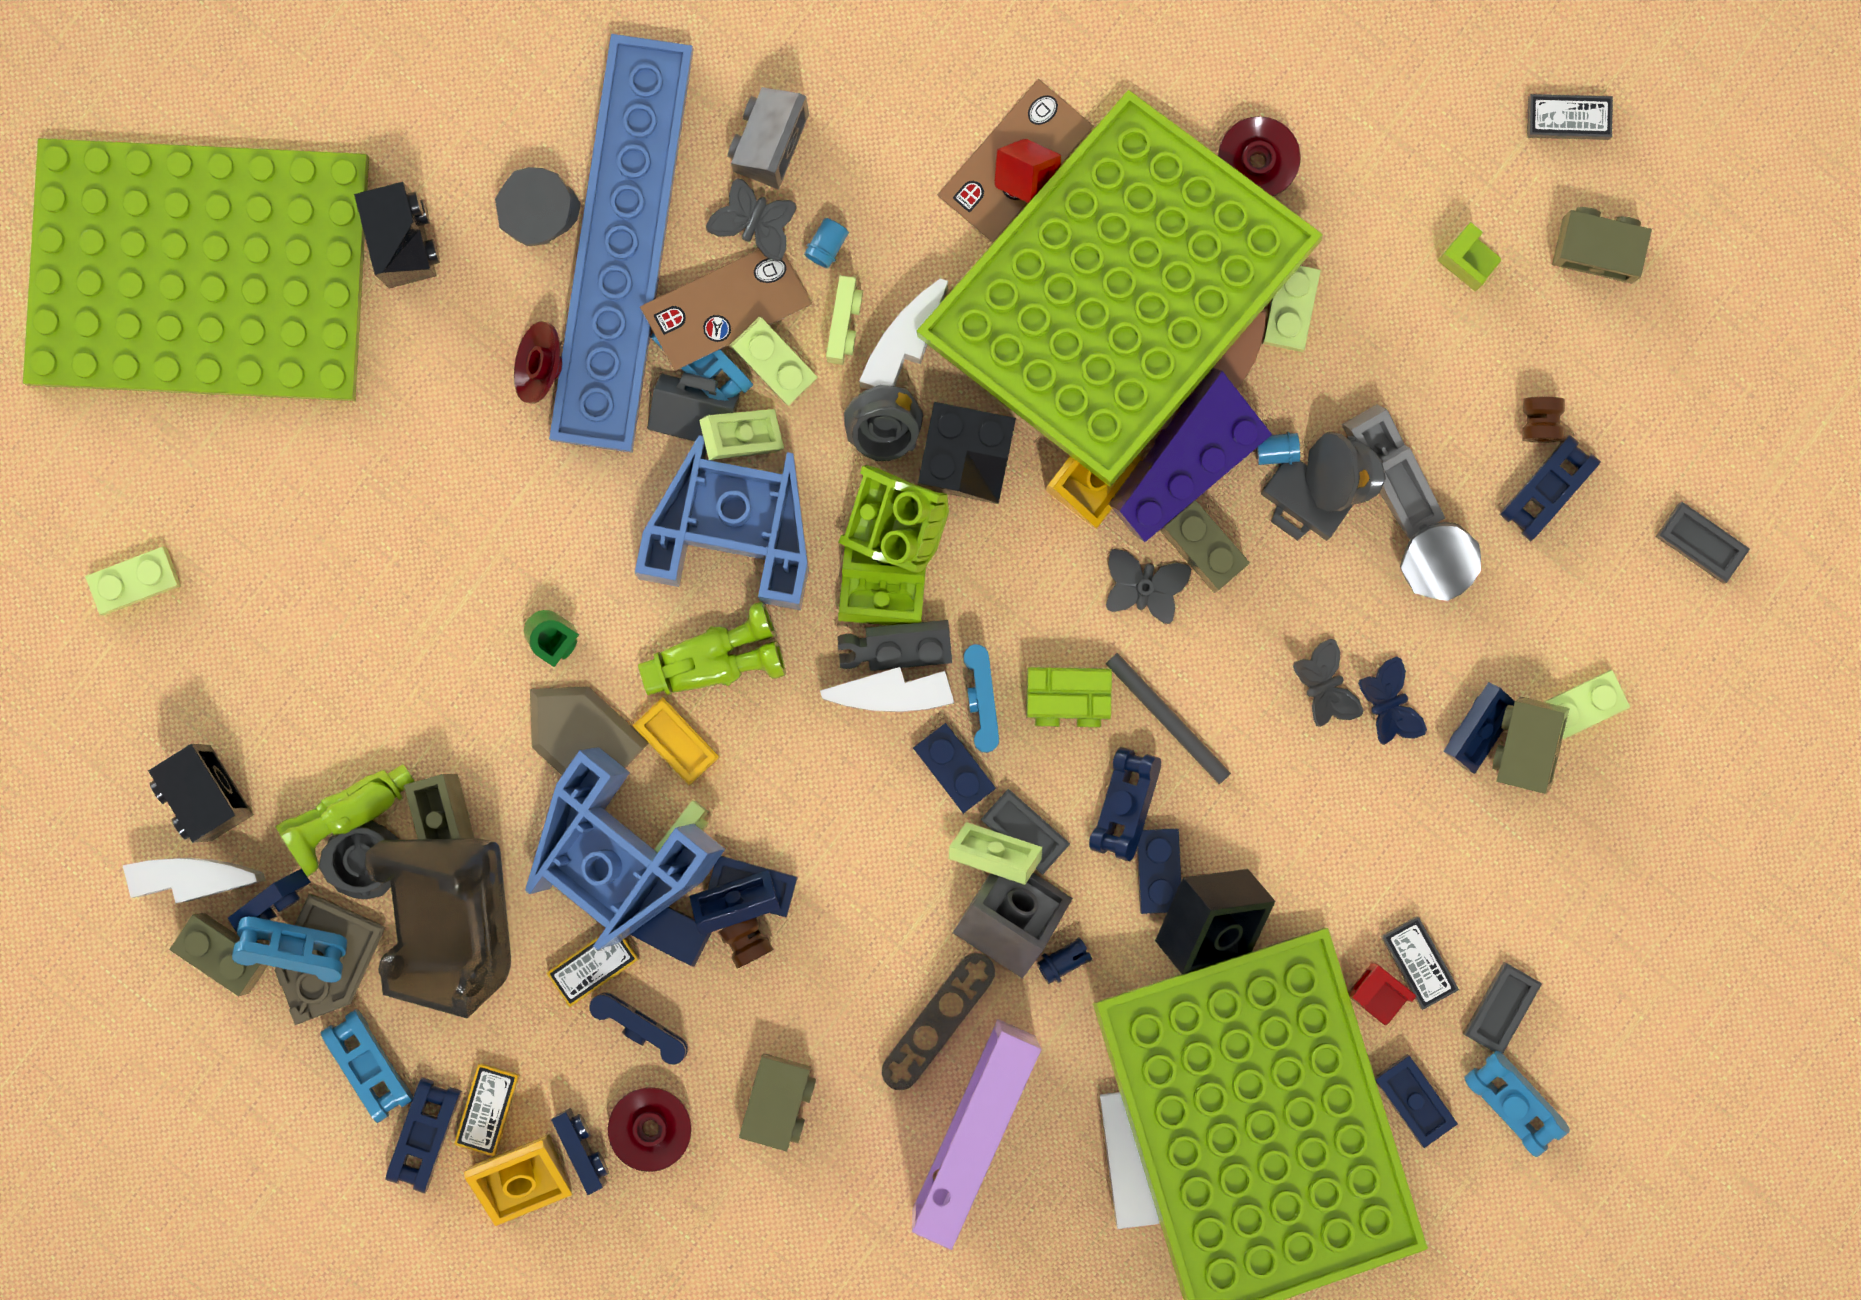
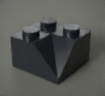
M399 182L354 194L375 276L389 289L436 277L434 264L440 263L439 253L434 239L427 240L424 225L430 223L429 214L424 200H420L417 191L411 192L404 182Z
M934 402L918 486L935 492L999 504L1016 418Z
M190 744L148 770L153 778V781L150 782L153 793L162 804L166 802L169 804L175 814V817L172 818L174 827L183 839L190 838L192 843L213 841L254 815L211 745Z
M1249 869L1183 877L1155 942L1181 974L1205 968L1251 952L1276 901Z

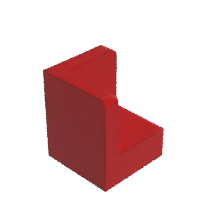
M1022 139L997 149L995 187L1029 203L1060 168L1061 154L1028 139Z
M1375 963L1370 964L1348 992L1349 997L1384 1025L1390 1023L1406 1001L1412 1003L1417 997L1412 991Z

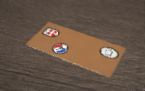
M1038 78L937 196L993 243L1027 204V202L995 187L997 149L1022 139H1028L1061 154L1062 164L1094 125Z
M756 250L640 306L670 364L674 371L731 344L758 317L763 318L768 325H771L812 305V302L785 254L782 260L774 261L765 257L760 250Z

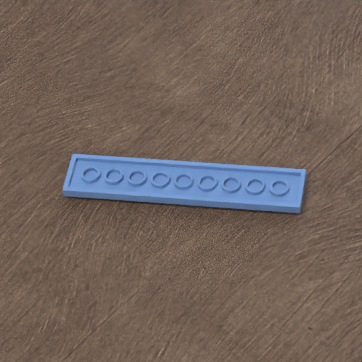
M611 34L564 338L562 370L558 378L549 440L633 453L651 335V327L640 306L656 299L694 50L692 45Z

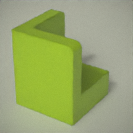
M1470 222L1437 261L1476 292L1501 262V258L1478 239L1483 232Z

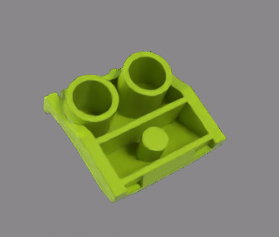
M869 465L862 466L860 474L863 475L859 491L846 532L840 536L838 543L872 559L887 562L914 573L922 572L938 549L948 518L947 494L914 485L879 468Z

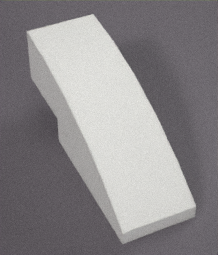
M941 278L900 312L884 332L870 355L859 380L860 387L870 389L878 385L895 386L905 359L921 364L927 344L917 337L916 331L944 300L948 289L947 280Z
M898 667L820 690L823 700L869 711L909 712L929 710L954 704L945 671L905 683L901 668Z
M174 858L148 860L123 865L131 898L172 889L175 903L188 902L266 881L263 872L214 859Z
M1120 1092L1100 1094L1108 1170L1117 1229L1159 1224V1218Z

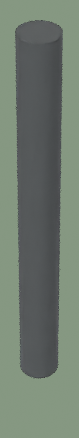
M1118 653L1106 663L1112 669V672L1218 784L1222 783L1231 774Z

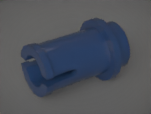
M1078 937L1075 941L1049 956L1046 953L1042 954L1043 959L1036 962L1048 984L1054 981L1060 983L1062 982L1060 977L1092 961V957L1089 952H1086L1087 947L1081 938Z

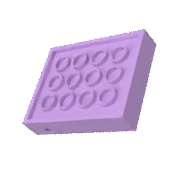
M997 1019L912 1209L913 1233L950 1250L953 1249L1041 1052V1047L1035 1035ZM939 1169L935 1180H933V1173Z

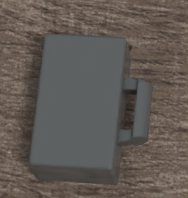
M684 372L681 378L660 374L653 391L647 429L696 441L699 435L703 436L699 420L708 415L736 413L740 394L727 398L728 400L726 401L709 398L702 391L706 390L709 391V394L716 395L717 380Z
M1302 461L1292 462V465L1282 463L1261 492V495L1277 505L1271 522L1297 541L1309 530H1312L1326 541L1329 540L1354 504L1337 512H1329L1316 507L1306 482L1307 465ZM1283 511L1287 512L1301 522L1303 527L1301 529L1297 528L1280 515Z

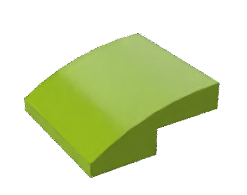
M845 546L838 621L880 625L921 623L926 567L922 572L914 573L899 566L872 559Z

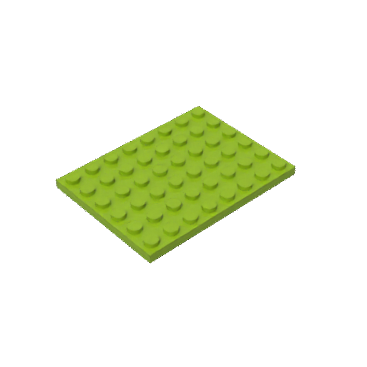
M1128 90L917 329V337L1111 487L1322 241L1323 234Z
M38 138L23 384L46 387L356 401L365 235L354 194L368 190L369 156L357 153Z
M1322 928L1190 973L1174 976L1093 1003L1184 1300H1285L1428 1249L1328 928Z

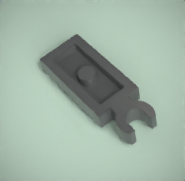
M948 620L867 627L866 638H859L853 634H842L837 637L838 650L850 649L853 651L848 654H839L840 668L843 669L855 668L861 662L869 661L870 671L952 663Z

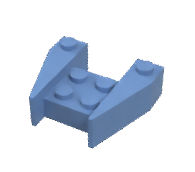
M699 435L643 531L635 568L636 576L639 580L679 587L688 545L763 559L765 564L758 594L759 601L764 602V604L801 611L809 568L793 453L787 452L783 474L705 460L707 450L703 436Z
M599 747L579 750L557 782L525 889L527 893L533 894L548 890L554 885L604 926L605 930L593 945L597 950L619 943L702 883L725 850L724 847L693 823L675 828L657 853L615 819L605 808L630 772Z

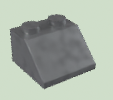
M762 87L758 98L750 97L743 115V119L748 121L743 135L736 134L728 151L727 157L732 159L731 166L733 172L779 190L809 117L807 97L805 95Z
M990 873L953 933L1023 979L1044 950L1073 898L1035 873H1032L1025 885Z

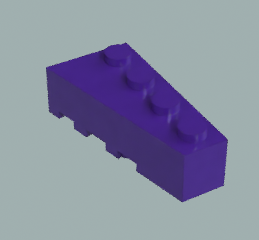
M1212 368L1191 396L1189 395L1178 408L1180 411L1166 430L1163 429L1154 441L1155 445L1147 456L1137 464L1109 502L1110 507L1132 534L1144 542L1156 534L1272 435L1224 372L1219 369Z

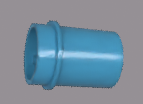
M824 218L813 239L806 245L807 249L804 255L814 263L824 268H829L832 262L836 261L835 257L849 231L837 222Z
M1287 432V434L1271 435L1256 448L1258 465L1289 463V465H1292V462H1300L1298 433L1290 434V432Z

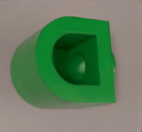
M541 610L532 614L524 626V636L533 653L553 667L556 666L560 659L564 660L569 657L576 647V638L579 634L574 625L553 611Z

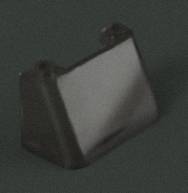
M481 838L382 840L365 853V866L372 881L386 883L390 880L398 941L388 953L383 955L379 963L378 970L381 976L383 995L463 1018H469L503 985L511 967V950L499 845L496 842Z

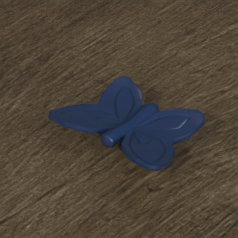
M1399 657L1385 661L1378 669L1376 678L1366 677L1359 680L1360 690L1366 699L1373 704L1371 712L1378 715L1376 729L1378 740L1382 745L1390 742L1396 734L1402 738L1415 739L1425 735L1427 732L1423 718L1410 707L1399 706L1408 701V696L1404 693L1397 696L1404 686L1406 673L1402 659Z

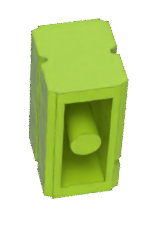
M1028 667L1026 718H1035V726L1060 727V719H1077L1076 727H1101V720L1111 719L1112 669Z

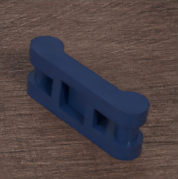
M1570 434L1557 446L1550 457L1499 514L1507 522L1512 520L1523 529L1521 534L1530 542L1544 529L1601 462L1592 453L1588 456L1578 448L1579 442ZM1565 459L1577 468L1572 475L1560 466ZM1530 499L1542 509L1535 517L1523 508Z
M1120 747L1113 759L1114 771L1098 825L1090 836L1089 847L1092 851L1102 854L1110 851L1115 853L1118 859L1131 861L1137 851L1159 777L1161 759L1148 754L1140 757L1135 755L1134 750ZM1132 772L1139 773L1137 786L1129 784ZM1116 824L1125 826L1120 837L1113 835Z
M603 992L591 1000L589 1010L594 1018L605 1020L610 1017L625 1027L622 1033L632 1041L642 1046L648 1041L661 1049L660 1055L666 1063L676 1065L687 1056L688 1044L682 1037L609 992Z
M424 1077L421 1078L385 1180L396 1184L399 1181L414 1185L413 1190L424 1194L427 1192L450 1123L460 1101L461 1090L452 1087L445 1090L434 1086V1081ZM428 1101L441 1106L438 1117L424 1113ZM408 1155L423 1159L419 1169L406 1165Z

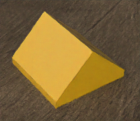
M1137 455L1110 487L1070 456L1050 481L1046 491L1097 529L1112 510L1109 502L1137 464L1143 460Z
M550 1134L476 1163L464 1171L467 1183L495 1226L573 1195Z

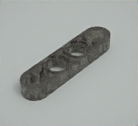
M973 952L961 959L885 1058L882 1065V1077L889 1087L895 1090H905L915 1084L991 985L995 977V968L992 960L987 955ZM981 960L986 964L984 972L987 974V977L984 981L976 978L972 982L969 989L976 991V993L970 999L962 988L951 983L956 977L963 983L969 975V971L965 968L969 962L976 965ZM949 992L958 994L963 1000V1008L955 1016H947L939 1008L941 997ZM921 1026H930L937 1032L938 1041L930 1049H921L914 1042V1033ZM906 1043L915 1054L926 1059L919 1065L914 1058L908 1066V1072L911 1074V1077L908 1080L901 1077L895 1081L891 1078L893 1070L889 1065L893 1061L897 1064L903 1062L908 1053L900 1049Z

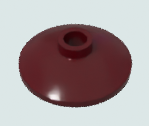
M1255 116L1239 121L1224 135L1218 151V156L1272 197L1280 194L1290 186L1300 167V148L1294 134L1283 123L1269 117ZM1254 154L1263 156L1265 165L1259 168L1254 167L1250 162V157Z
M543 321L533 324L525 333L519 345L514 365L516 393L523 402L535 404L546 396L554 380L560 375L562 370L558 333L552 324Z
M645 1087L628 1093L615 1105L608 1122V1138L612 1150L624 1164L639 1171L654 1172L670 1167L682 1157L691 1139V1119L686 1107L675 1095L660 1088ZM648 1120L655 1121L659 1126L658 1133L655 1135L646 1134L643 1129L644 1123Z

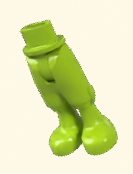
M764 602L753 604L749 609L748 620L728 631L725 627L711 626L706 630V633L685 640L662 652H657L654 654L653 660L638 664L647 695L665 691L667 695L675 692L700 689L717 684L729 686L741 677V672L751 670L765 671L769 677L774 679L785 676L784 660L777 641L764 644L758 649L739 655L728 654L735 647L776 636Z
M404 764L388 774L385 770L376 772V774L366 776L337 794L323 798L315 809L297 817L286 819L275 827L306 876L309 877L318 869L315 848L321 840L331 833L333 835L346 834L375 819L393 805L396 797L399 801L403 799L400 793L405 790L404 785L415 781Z

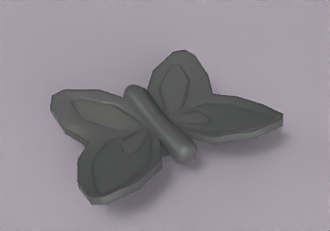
M737 178L733 181L729 192V206L720 208L710 217L706 230L718 237L735 236L744 230L742 239L748 242L751 241L755 231L756 246L765 257L774 261H780L786 251V235L782 228L791 221L797 209L796 203L791 200H776L767 204L765 197H761L756 201L751 187L744 180Z
M1118 549L1110 551L1108 565L1110 575L1115 580L1116 585L1109 593L1106 602L1107 610L1112 612L1127 610L1135 603L1139 610H1143L1147 605L1154 617L1163 623L1170 624L1173 621L1175 612L1173 595L1181 592L1188 583L1192 570L1189 565L1176 562L1161 566L1153 576L1155 568L1153 564H1146L1144 573H1142L1139 561L1127 551Z
M1333 639L1320 643L1312 652L1311 660L1302 659L1293 664L1294 671L1301 682L1309 687L1307 695L1314 697L1312 712L1314 722L1318 727L1328 723L1332 716L1339 720H1352L1363 714V708L1356 696L1348 689L1335 688L1343 684L1344 679L1340 675L1332 678L1338 670L1340 662V650L1336 640Z

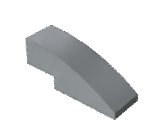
M1376 404L1341 424L1347 436L1356 437L1357 441L1371 448L1383 462L1386 480L1380 495L1409 539L1419 531L1420 526L1424 524L1429 526L1445 519L1410 447L1404 444L1386 408Z

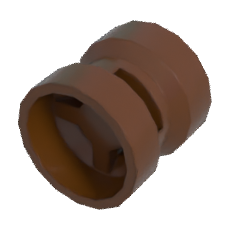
M1559 397L1524 398L1523 412L1527 415V424L1523 427L1522 441L1535 443L1564 441V427L1560 424V416L1565 412V399Z
M757 917L718 931L723 943L730 945L733 951L731 958L737 969L774 950L769 939L762 937L759 931L760 922Z

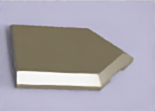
M590 687L530 689L532 748L561 775L566 771L579 750L599 747L626 768L649 744L644 737Z
M312 894L308 895L295 925L342 935L347 939L348 944L346 954L340 958V962L343 964L341 979L337 982H324L318 979L316 975L275 968L274 971L285 993L290 1007L289 1011L295 1025L352 1003L386 927ZM312 951V954L324 956L321 951Z

